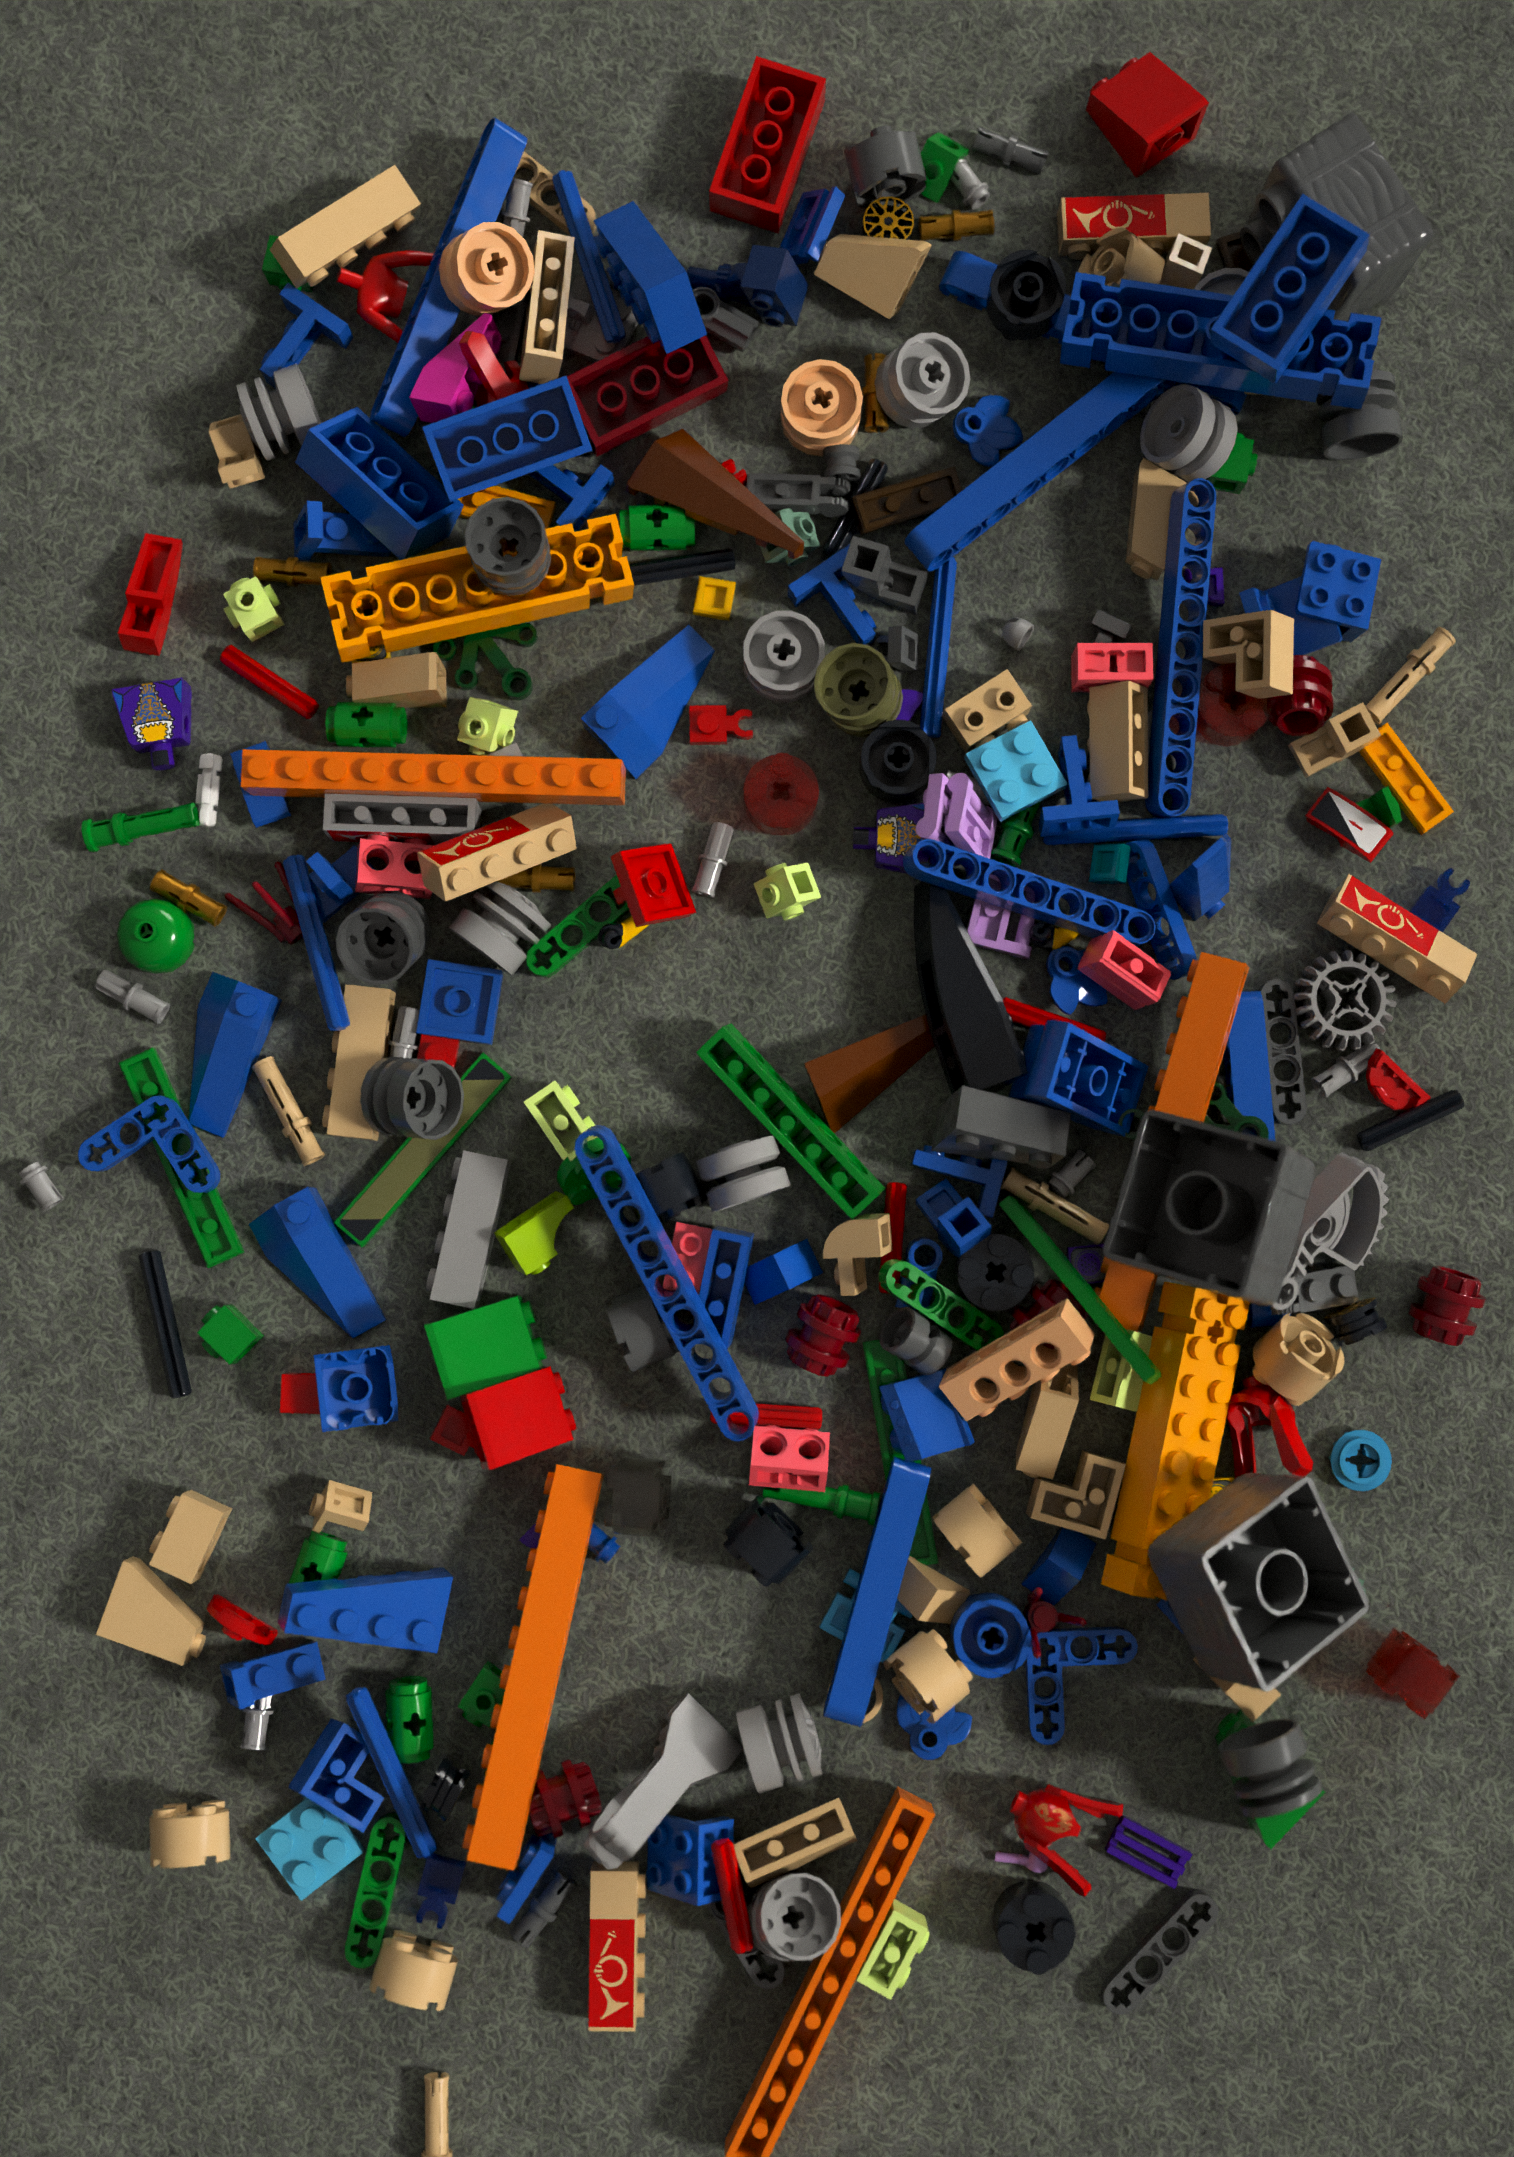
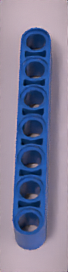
M925 839L918 842L907 850L903 857L905 871L915 879L1064 929L1072 930L1091 938L1103 936L1105 933L1114 930L1129 942L1138 946L1150 941L1155 934V921L1149 913L936 840ZM918 851H924L930 856V868H926L918 862ZM954 862L961 864L965 868L966 878L964 880L957 878L954 874ZM990 874L1000 880L1001 889L999 892L989 886L988 877ZM1025 886L1030 887L1034 891V903L1028 902L1024 897ZM1060 898L1065 899L1069 903L1070 912L1068 915L1062 913L1059 909L1058 903ZM1094 910L1102 913L1104 917L1103 927L1097 925L1094 921ZM1129 921L1135 923L1138 928L1137 938L1131 936L1128 931Z
M893 1457L826 1698L823 1717L861 1727L863 1724L928 1488L932 1469L930 1466L912 1461L906 1462L905 1459Z

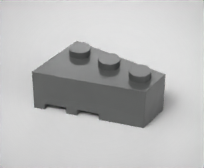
M962 1085L937 1109L931 1151L1027 1163L1036 1168H1049L1066 1155L1071 1113Z

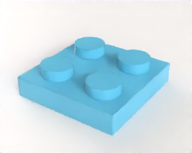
M1031 720L966 753L964 757L1000 822L1064 790L1068 785Z
M307 1799L301 1801L255 1838L301 1901L360 1856L365 1850L348 1825Z

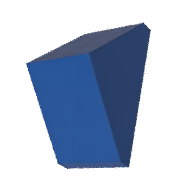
M805 1239L748 1266L744 1283L756 1305L823 1272L808 1240Z
M1060 1527L1021 1584L1032 1592L1037 1587H1040L1042 1589L1040 1598L1054 1606L1081 1580L1096 1543L1081 1532Z

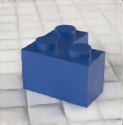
M331 1718L288 1788L364 1833L384 1800L383 1796L354 1778L369 1753L361 1733L344 1722Z

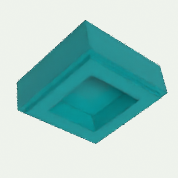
M1123 843L1094 845L1089 882L1095 884L1126 883L1131 846Z

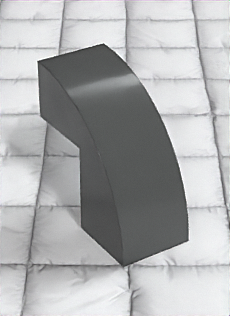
M856 536L852 537L841 570L846 580L866 595L886 605L916 615L928 581L927 571L892 562L889 546Z

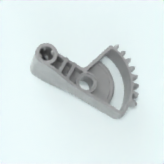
M1339 1153L1313 1180L1281 1292L1277 1301L1270 1306L1277 1310H1283L1294 1302L1299 1289L1298 1283L1294 1279L1297 1276L1305 1278V1267L1307 1265L1312 1266L1313 1258L1320 1252L1326 1253L1353 1270H1357L1359 1266L1364 1267L1363 1261L1367 1254H1372L1370 1249L1373 1243L1379 1241L1376 1237L1378 1230L1385 1227L1381 1223V1218L1388 1213L1383 1208L1389 1200L1384 1195L1388 1186L1383 1182L1385 1174L1378 1167L1366 1164L1354 1156ZM1353 1187V1201L1350 1211L1348 1191Z
M686 1693L664 1717L668 1721V1725L660 1730V1745L655 1747L653 1752L655 1759L641 1774L612 1798L605 1809L599 1814V1817L593 1822V1826L586 1835L584 1846L590 1851V1855L608 1870L618 1868L639 1850L687 1788L727 1770L743 1749V1746L689 1693Z

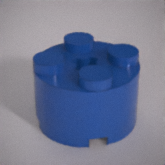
M979 1593L969 1596L957 1609L950 1623V1639L958 1658L968 1670L978 1676L985 1678L1002 1677V1675L1019 1668L1029 1654L1031 1648L1029 1625L1018 1607L1011 1600L1000 1594ZM991 1627H994L998 1634L997 1639L991 1637L988 1643L985 1642L982 1635L983 1631H989Z

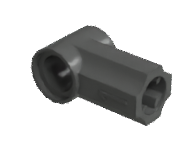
M698 287L694 289L693 293L697 305H706L712 310L707 315H701L706 332L744 352L754 337L759 321L720 300L716 292L710 288Z

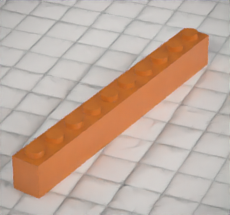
M242 749L241 788L252 796L325 798L326 793L476 798L477 802L625 805L626 768L622 759Z
M1201 952L1199 960H1192L1187 976V981L1192 982L1188 997L1182 996L1180 999L1176 1018H1180L1181 1022L1178 1032H1171L1165 1054L1171 1056L1167 1069H1160L1157 1076L1155 1091L1160 1093L1156 1106L1150 1105L1148 1111H1161L1204 1123L1249 971L1246 963ZM1104 1256L1101 1272L1105 1273L1106 1276L1102 1288L1096 1287L1094 1292L1125 1329L1141 1332L1158 1275L1120 1264Z
M556 1464L555 1472L549 1471L547 1474L544 1494L549 1495L546 1510H539L535 1526V1532L541 1533L537 1549H530L526 1565V1571L532 1572L529 1587L522 1586L517 1610L523 1611L520 1626L513 1625L508 1649H513L514 1654L511 1666L504 1665L499 1688L505 1689L502 1705L495 1704L490 1728L496 1729L493 1745L486 1744L483 1753L481 1768L487 1769L484 1785L477 1784L473 1797L472 1808L478 1809L475 1825L468 1824L463 1841V1849L469 1850L467 1861L508 1870H514L517 1867L604 1478L600 1473Z
M897 1786L840 1903L841 1925L837 1938L824 1954L812 1960L725 2139V2157L770 2156L934 1819L935 1812L933 1806L926 1800Z

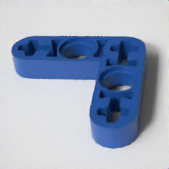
M153 1096L85 1140L78 1150V1159L85 1169L104 1172L155 1139L183 1184L190 1191L208 1193L214 1190L220 1182V1170L179 1105L173 1099L166 1096ZM157 1104L163 1107L168 1106L169 1110L165 1113L167 1118L165 1122L155 1119L146 1125L138 1118L140 1114L144 1119L154 1116L157 1113L155 1108ZM133 1123L138 1128L139 1136L133 1144L127 1145L121 1140L120 1131L125 1124ZM147 1126L152 1129L150 1133L148 1131ZM181 1133L187 1135L191 1142L189 1151L184 1155H178L172 1149L173 1138ZM113 1143L120 1149L118 1154L116 1149H109L101 1155L102 1163L90 1160V1157L94 1154L92 1149L94 1146L96 1148H105ZM199 1153L201 1157L195 1159L194 1162L199 1169L209 1170L210 1173L205 1177L208 1183L206 1185L200 1182L195 1183L193 1180L197 1176L195 1168L190 1164L183 1167L182 1162L193 1159Z
M1116 1626L1052 1629L1048 1632H1038L1039 1643L1041 1638H1045L1048 1645H1053V1650L1046 1652V1663L1048 1666L1055 1664V1670L1040 1668L1033 1671L1032 1666H1041V1660L1033 1656L1032 1649L1030 1648L1025 1660L1028 1726L1031 1735L1037 1742L1044 1745L1055 1744L1064 1734L1062 1666L1116 1665L1130 1662L1135 1657L1138 1648L1137 1641L1130 1631ZM1103 1635L1101 1639L1103 1643L1116 1642V1636L1121 1635L1122 1639L1129 1643V1647L1123 1648L1122 1655H1117L1116 1651L1112 1648H1102L1104 1656L1098 1657L1099 1644L1096 1636ZM1079 1636H1085L1091 1641V1650L1084 1657H1076L1071 1653L1070 1649L1073 1639ZM1043 1676L1050 1677L1055 1682V1690L1048 1697H1040L1034 1692L1036 1680ZM1056 1703V1709L1048 1707L1049 1718L1052 1723H1057L1056 1728H1051L1049 1731L1050 1735L1044 1736L1042 1730L1036 1728V1724L1043 1722V1710L1041 1708L1034 1710V1704L1049 1706Z

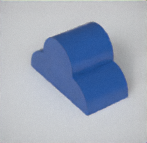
M1047 1020L1045 1026L1030 1025L1022 1050L1026 1058L1028 1074L1012 1083L1008 1097L1071 1113L1070 1120L1076 1123L1125 1137V1133H1129L1134 1113H1129L1124 1117L1122 1126L1118 1125V1121L1123 1112L1128 1109H1136L1148 1065L1069 1022Z

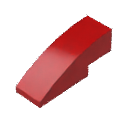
M145 533L125 592L128 603L118 630L123 650L160 656L179 575L183 546L182 539Z

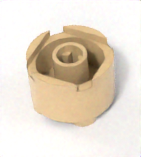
M1116 228L1104 234L1096 242L1100 247L1093 256H1090L1088 253L1086 254L1078 271L1080 273L1106 276L1105 285L1120 287L1121 279L1159 284L1165 260L1135 234L1125 228Z
M1288 1313L1255 1343L1253 1348L1255 1365L1252 1368V1372L1260 1383L1269 1385L1291 1404L1299 1406L1314 1397L1342 1371L1344 1367V1354L1341 1347L1337 1351L1330 1342L1334 1338L1333 1334L1320 1321L1305 1313H1298L1296 1316H1290V1313Z
M974 1483L932 1517L948 1541L961 1553L966 1563L980 1578L992 1570L1022 1543L1010 1526L1001 1518V1514L985 1498Z
M933 1629L928 1633L919 1631L884 1660L886 1671L893 1667L896 1676L891 1681L897 1690L919 1715L926 1710L930 1714L926 1721L934 1724L970 1693L968 1682L973 1679L972 1674L961 1661H953L945 1651L947 1649L946 1642Z
M225 1800L201 1802V1805L192 1807V1810H187V1803L165 1804L163 1808L153 1810V1815L149 1817L151 1867L159 1864L160 1868L205 1865V1861L209 1856H216V1863L230 1859L229 1809L225 1808Z
M394 1930L393 1937L383 1939L369 1986L370 1991L376 1993L377 1987L385 1990L383 1998L391 2002L422 2010H427L428 2003L432 2002L438 2003L436 2011L443 2010L458 1963V1958L452 1954L454 1946L438 1940H432L431 1945L426 1946L415 1942L417 1937L415 1934Z

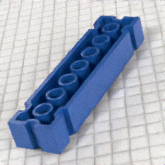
M1080 272L1075 274L1069 314L1067 315L1062 340L1060 364L1090 368L1091 359L1106 362V371L1316 402L1318 394L1332 396L1330 405L1355 409L1362 408L1370 387L1374 360L1371 359L1377 346L1382 317L1350 313L1348 321L1335 320V310L1327 309L1277 383L1274 384L1211 344V328L1234 295L1121 279L1120 287L1105 285L1106 276Z

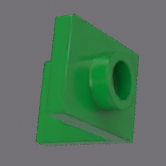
M940 132L928 138L921 151L927 179L925 181L926 188L921 194L936 203L939 202L958 161L967 156L969 149Z
M1388 786L1380 789L1370 798L1356 803L1390 829L1402 822L1399 804L1391 794Z

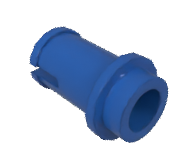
M593 1523L588 1549L596 1555L595 1560L597 1562L601 1560L607 1564L621 1546L616 1543L617 1538L615 1536L609 1537Z

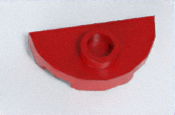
M1377 1048L1374 1050L1368 1061L1366 1079L1369 1091L1378 1102L1393 1110H1405L1418 1107L1431 1099L1382 1050Z
M214 1594L206 1609L209 1614L223 1625L222 1632L235 1640L241 1641L242 1638L258 1644L271 1645L278 1634L277 1629L219 1594Z

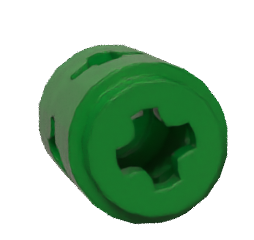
M675 505L629 506V510H619L623 547H630V551L686 550V546H695V520L687 517L683 508ZM660 510V516H653V511ZM654 540H662L661 545H654Z
M338 702L336 706H328L325 725L329 743H337L339 747L395 748L397 744H405L406 710L404 707H397L395 703Z
M311 1530L309 1538H304L288 1584L318 1581L315 1580L316 1575L310 1572L312 1565L317 1566V1571L322 1573L320 1580L338 1579L348 1551L345 1550L348 1541L327 1532L321 1531L318 1533Z
M403 1676L389 1681V1689L385 1692L387 1734L400 1763H416L430 1758V1750L434 1748L432 1688L428 1686L427 1678L422 1676ZM417 1713L419 1734L412 1735L411 1730L407 1729V1726H403L404 1722L411 1720V1714Z

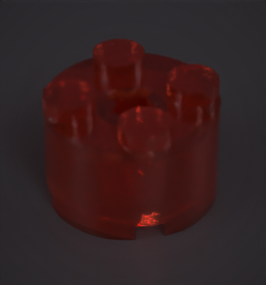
M1236 663L1218 666L1212 669L1200 683L1197 729L1212 744L1219 746L1238 745L1252 737L1267 721L1272 709V705H1268L1269 697L1258 699L1237 692ZM1227 699L1232 700V705L1237 706L1234 711L1231 710L1229 703H1224Z
M782 752L763 758L751 768L744 783V805L747 816L759 830L771 835L795 834L803 830L815 815L819 797L818 781L812 769L804 761ZM775 790H778L780 792L787 790L788 800L785 801L784 799L779 798L777 801H775Z
M1393 1627L1368 1661V1668L1366 1669V1672L1374 1678L1373 1682L1391 1696L1397 1691V1694L1406 1701L1405 1705L1423 1719H1426L1429 1713H1434L1460 1677L1450 1665L1442 1666L1434 1652L1406 1632H1400L1397 1627Z

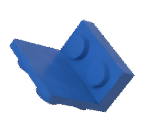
M1312 541L1307 546L1295 612L1299 615L1339 625L1342 640L1351 643L1369 628L1381 559Z
M1301 577L1265 591L1252 587L1239 592L1245 614L1274 610L1294 618L1293 656L1307 655L1342 641L1339 625L1299 615L1295 612Z
M666 1814L648 1837L647 1889L695 1906L722 1901L711 1845L714 1841L722 1838H729L733 1842L734 1819L720 1816L694 1822Z

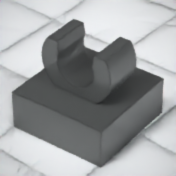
M1097 609L1091 623L1101 627L1094 643H1111L1115 634L1125 639L1132 625Z
M902 625L888 627V636H880L877 638V643L888 647V654L884 658L889 666H893L903 672L918 671L919 634Z

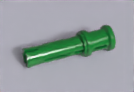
M1041 801L1003 820L1001 824L1003 831L996 848H992V859L1016 868L1021 866L1022 860L1020 856L1027 839H1031L1034 835V828L1031 825Z
M192 802L138 815L127 816L119 812L113 814V817L99 821L85 819L82 822V836L87 849L92 853L98 852L100 847L114 844L128 846L133 842V839L197 827L200 825L199 811L195 807V803Z
M844 1484L843 1486L839 1485L838 1489L826 1487L825 1492L765 1487L763 1490V1497L833 1511V1515L836 1518L842 1519L844 1516L863 1519L867 1520L868 1525L873 1526L880 1496L878 1491L868 1494L850 1490L849 1486Z

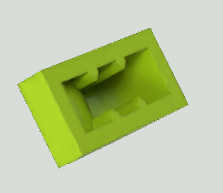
M554 1191L494 1232V1235L517 1271L525 1275L530 1273L531 1275L538 1274L551 1264L550 1259L558 1255L554 1248L557 1228L566 1214L574 1208L566 1195Z

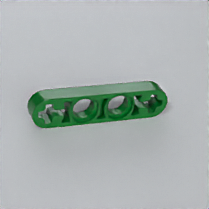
M617 875L543 936L537 945L534 944L529 949L526 962L533 974L542 978L556 974L598 938V933L604 925L616 923L630 911L627 902L622 903L624 906L618 910L614 901L605 895L608 891L612 890L613 892L621 886ZM597 902L607 903L611 908V915L604 922L594 921L590 916L591 907ZM569 926H576L582 930V940L576 946H567L562 941V932ZM555 938L558 946L567 954L561 958L557 951L549 959L552 964L550 968L546 969L544 966L536 968L534 965L538 960L535 955L540 951L543 954H548L553 950L554 947L548 942Z
M891 1259L882 1265L879 1271V1282L885 1291L971 1349L977 1351L1004 1335L1002 1327L996 1321L911 1263L899 1259ZM895 1270L901 1272L903 1278L913 1282L910 1288L895 1282V1278L892 1277ZM931 1286L935 1292V1300L930 1306L923 1307L920 1304L919 1295L924 1288ZM960 1306L964 1312L963 1321L960 1325L952 1327L948 1321L949 1312L954 1307ZM973 1325L987 1331V1334L990 1336L988 1342L982 1341L981 1336L970 1331Z
M395 1813L382 1815L375 1822L371 1830L345 1944L346 1959L356 1968H367L377 1960L385 1937L407 1839L399 1817ZM388 1823L393 1824L394 1832L399 1833V1836H394L388 1850V1852H396V1856L386 1851H381L384 1846L385 1834L380 1832V1829H385ZM374 1848H377V1849L380 1850V1851H379V1852H375V1851H374ZM376 1861L386 1862L391 1868V1877L385 1881L376 1880L371 1874V1865ZM374 1899L381 1904L383 1913L379 1918L369 1919L363 1914L362 1904L366 1900ZM365 1929L372 1930L367 1946L373 1949V1951H368L365 1957L359 1956V1949L353 1946L360 1943Z

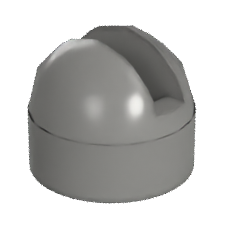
M1012 618L1002 628L1003 639L1009 646L1020 651L1031 637L1034 625L1022 618Z

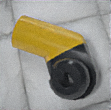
M630 916L623 922L604 925L598 933V940L607 949L620 948L649 925L635 927L633 918Z
M1038 922L1031 927L1030 941L1038 948L1053 951L1067 945L1080 934L1061 927L1056 928L1045 925L1043 922Z

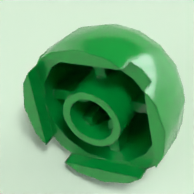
M160 899L139 901L128 908L119 921L116 934L119 949L127 961L139 970L147 973L173 972L185 964L192 954L195 944L193 943L194 925L187 913L183 912L172 902Z

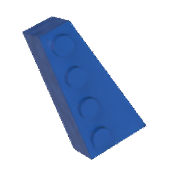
M431 1568L428 1571L419 1572L403 1571L381 1576L364 1575L358 1576V1578L343 1580L327 1579L289 1583L285 1585L277 1623L284 1633L437 1653L453 1576L445 1568Z

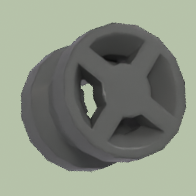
M848 444L826 447L823 450V460L827 463L824 477L844 478L850 484L857 483L860 480V470L856 467V461L859 459V448Z

